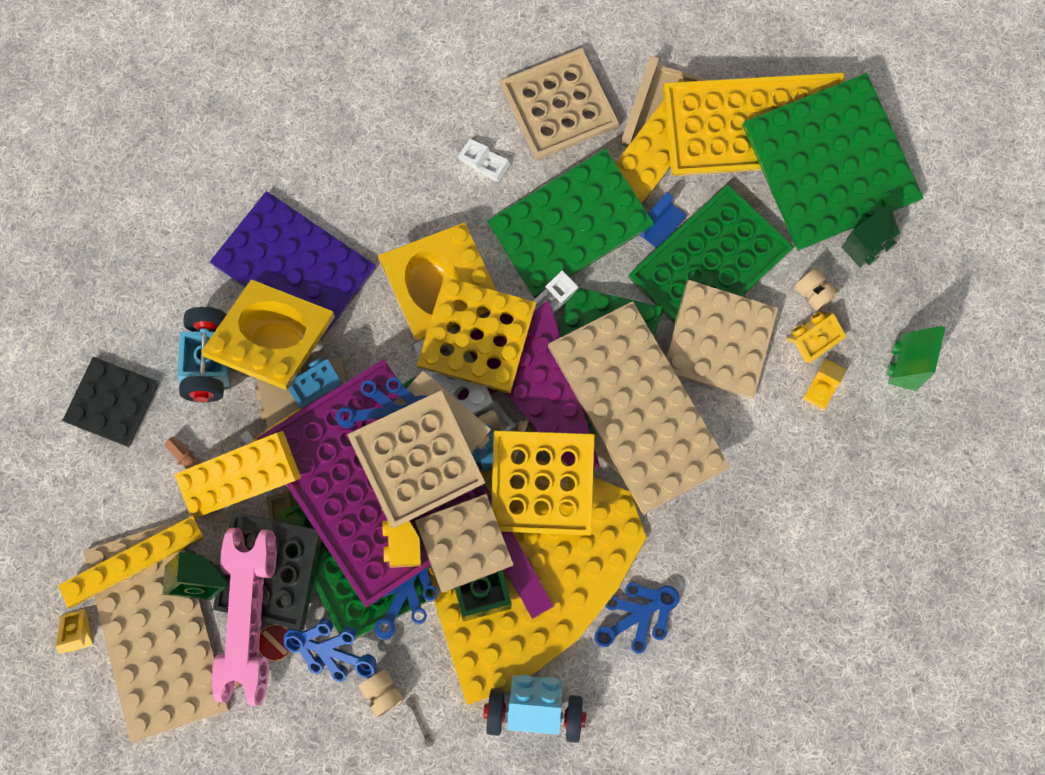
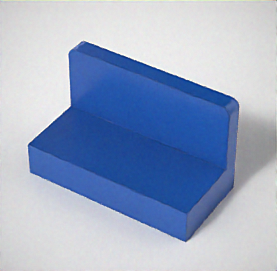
M668 192L663 195L648 213L654 223V227L640 234L643 239L656 249L673 234L686 218V214L673 205L674 197Z

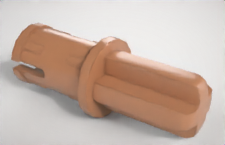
M173 436L166 441L165 447L178 460V465L182 464L185 469L201 464L193 456L194 452L192 450L189 451L177 437Z

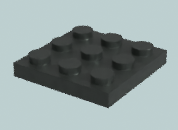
M92 357L62 421L129 448L159 383L148 377Z

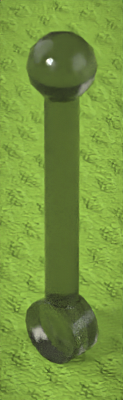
M409 697L406 700V705L411 707L425 738L424 745L431 747L434 744V740L427 733L415 706V698Z

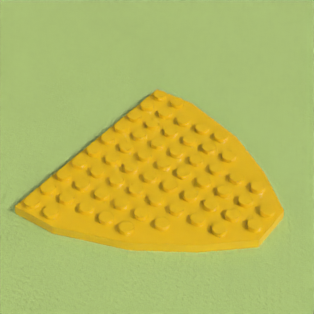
M537 460L542 465L548 464V462ZM478 466L485 484L492 495L493 469L482 473ZM541 475L537 477L539 479L549 481V479L546 476ZM571 477L566 487L567 491L575 487V481ZM593 477L591 535L513 532L554 605L553 608L534 619L529 615L506 571L503 570L512 603L511 609L463 622L455 589L441 593L432 566H430L427 571L432 585L438 591V596L434 603L467 705L489 698L492 688L503 689L504 692L510 691L513 675H534L577 642L616 593L646 540L644 529L629 491ZM513 500L510 503V509L514 513H521L524 510V505L520 500ZM538 501L535 504V510L539 514H546L549 511V505L545 501ZM563 502L560 505V511L563 515H571L574 512V506L570 502Z

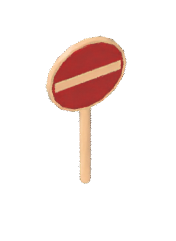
M274 624L265 627L260 632L259 657H265L268 661L276 662L289 656L290 651L284 646V635L289 629ZM239 682L235 684L234 689L240 684Z

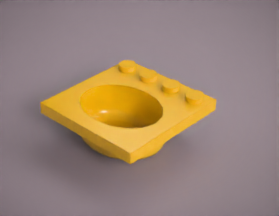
M465 222L378 255V260L416 342L424 340L444 277L497 291ZM457 301L453 307L456 311L462 312L467 309V304L463 301ZM482 307L476 313L481 317L489 314L490 311ZM451 323L447 326V330L459 325L457 323Z
M250 280L201 352L203 357L288 390L334 319V312Z

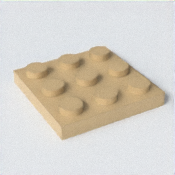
M487 494L415 520L441 593L513 566Z

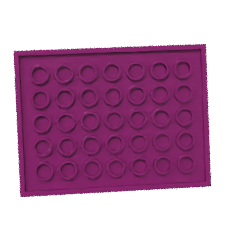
M385 359L257 437V440H260L275 433L284 432L301 479L286 485L365 608L431 565L415 520L477 498L473 491L470 490L409 520L420 540V566L390 568L389 562H384L383 546H389L388 536H383L382 521H387V518L347 434L378 419L357 421L352 428L346 429L341 427L336 421V413L342 407H350L354 411L383 407L371 397L363 395L361 385L367 380L374 382L377 389L393 402L399 397L398 394H391L386 388L387 380L397 377ZM392 382L390 384V389H397L399 384L397 382ZM367 385L364 391L366 393L372 392L373 386ZM344 413L341 417L342 420L347 421L350 418V413Z

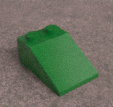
M937 326L904 333L898 340H895L891 349V353L895 354L893 362H889L886 375L889 376L888 384L917 391L931 378L936 371L945 327Z

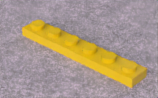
M192 515L59 584V590L67 607L72 608L205 539L196 518Z

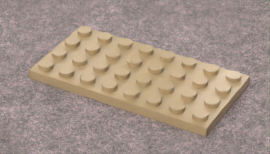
M633 301L548 344L550 352L643 515L731 468Z
M177 520L84 550L87 569L179 523V521ZM178 553L94 596L130 742H136L230 711L228 702H216L213 697L212 670L216 656L201 600L162 595L165 565Z

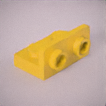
M819 311L810 317L811 320L809 322L798 325L792 330V334L786 337L789 342L796 345L806 363H811L847 337L834 313Z

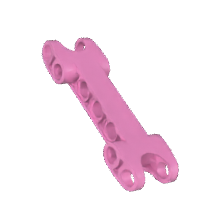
M229 528L223 539L220 569L224 575H231L225 654H217L212 670V690L216 702H228L237 682L243 685L249 705L259 706L265 698L269 676V662L267 658L259 657L264 578H271L274 575L277 559L276 537L274 532L269 529H263L259 532L255 545L250 551L245 546L240 528Z

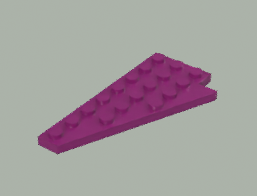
M547 300L534 310L511 393L505 394L538 432L590 434L583 408L548 348L549 343L561 337L550 302ZM503 314L500 317V321L508 325L513 322V317L510 314ZM477 329L470 337L473 340H481L484 334L481 330ZM497 336L493 340L494 344L498 347H503L507 344V340L503 336ZM470 351L473 358L477 360V355ZM491 358L487 361V366L490 369H497L501 365L500 361L496 358ZM594 447V471H595V470L600 466V463H599V460H598V457H597V453H596V450H595V447ZM566 451L562 454L561 459L568 466L575 463L576 457L574 453Z

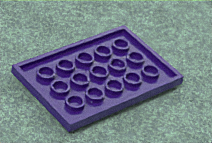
M267 191L210 260L211 265L244 288L250 280H254L333 311L335 317L320 340L324 338L377 269V266Z

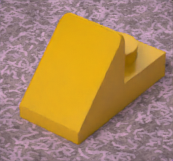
M825 358L803 399L825 410L836 388L840 385L846 369Z
M85 609L61 615L56 648L59 654L93 645Z

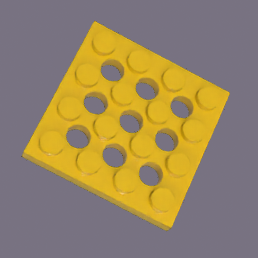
M444 277L417 368L510 394L536 302ZM457 301H463L467 304V309L459 312L453 306ZM485 307L489 309L490 315L487 318H480L476 313L477 310ZM503 314H510L513 317V322L505 325L500 321V317ZM451 323H457L461 330L456 334H451L448 332L447 326ZM475 329H479L483 332L484 337L481 340H473L470 337V333ZM497 336H503L506 338L507 344L503 347H498L494 344L493 340ZM450 345L453 347L454 352L450 356H444L440 352L441 347ZM466 352H474L477 355V360L473 363L466 362L463 358ZM491 358H496L500 361L501 365L497 369H490L487 366V361Z
M494 431L491 507L501 532L591 535L595 434ZM519 449L525 453V461L523 463L517 464L512 460L514 450ZM545 450L550 454L551 459L548 464L542 465L537 461L536 456L539 451ZM570 451L574 453L576 461L573 465L568 466L562 462L561 457L564 452ZM518 474L524 478L525 484L522 488L517 489L512 486L511 478L513 475ZM541 475L546 476L550 481L549 487L544 490L536 486V479ZM566 476L573 478L575 481V487L569 491L561 487V479ZM513 500H520L524 505L523 512H512L510 503ZM545 501L549 505V511L543 515L537 513L535 510L536 502ZM563 502H570L574 506V512L571 515L566 516L561 513L560 505Z

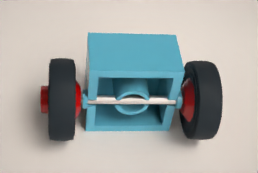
M194 307L186 310L184 313V327L191 332H180L177 376L180 382L179 394L183 399L203 403L215 402L223 398L224 387H230V367L203 357L201 352L225 318L226 313L222 310L212 307Z
M513 675L507 710L504 702V690L492 688L490 691L489 702L484 704L483 719H487L486 732L488 735H500L502 723L506 717L508 718L507 730L559 735L560 723L564 721L566 741L578 743L581 727L585 728L586 712H582V696L570 695L568 707L563 715V712H561L562 679Z

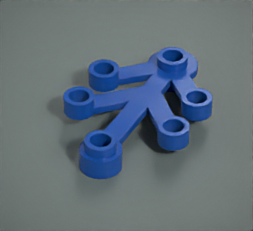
M392 377L386 382L387 390L391 394H398L408 403L406 405H397L380 392L374 382L367 380L361 385L363 395L371 397L383 407L356 411L350 407H342L336 413V421L343 428H352L357 421L383 418L427 396L420 395L416 397L402 386L398 378ZM397 382L399 386L397 389L392 390L390 389V384ZM372 385V392L366 393L364 391L365 387ZM344 413H350V418L347 421L342 420L341 417Z
M429 566L417 575L424 589V600L433 602L437 599L438 591L431 583L427 571L430 568ZM417 575L383 596L386 597L397 593L385 618L378 620L375 625V634L379 639L388 640L393 637L395 633L394 621L406 597L412 611V621L417 625L423 624L426 621V611L421 608L413 585ZM427 590H433L435 596L428 598L425 593ZM417 612H421L424 618L416 620L414 615ZM388 624L390 626L389 631L382 632L380 630L381 625Z
M635 582L627 584L625 593L628 597L635 598L641 596L653 601L647 605H641L620 600L613 595L611 598L615 599L617 604L613 608L606 604L605 607L608 610L614 611L618 609L633 614L610 628L600 627L594 635L596 644L603 648L609 647L614 642L615 636L638 623L635 639L631 643V649L637 654L642 653L646 649L645 638L650 615L658 609L657 626L652 629V636L656 640H663L667 636L666 625L669 611L678 605L680 599L678 591L672 586L666 585L658 590L641 587ZM629 586H635L637 593L634 595L628 592ZM669 594L671 602L665 603L662 596ZM657 628L663 629V637H657L655 635V630ZM601 633L608 634L609 640L607 642L600 640L599 636ZM636 641L643 643L642 650L638 651L634 648Z
M323 618L315 627L305 631L289 629L284 635V646L286 649L293 653L299 652L312 673H321L326 665L332 673V678L337 682H343L349 671L344 665H338L334 659L354 665L356 673L364 678L371 677L377 668L376 659L370 654L360 657L336 648L344 644L350 645L354 642L357 632L352 627H345L341 634L317 642L312 639L320 635L328 636L333 629V623L329 619ZM310 650L317 652L320 657H314Z

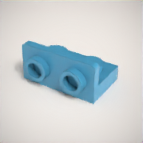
M319 358L308 365L310 369L303 374L300 371L289 387V391L300 409L343 384L328 359L322 361Z

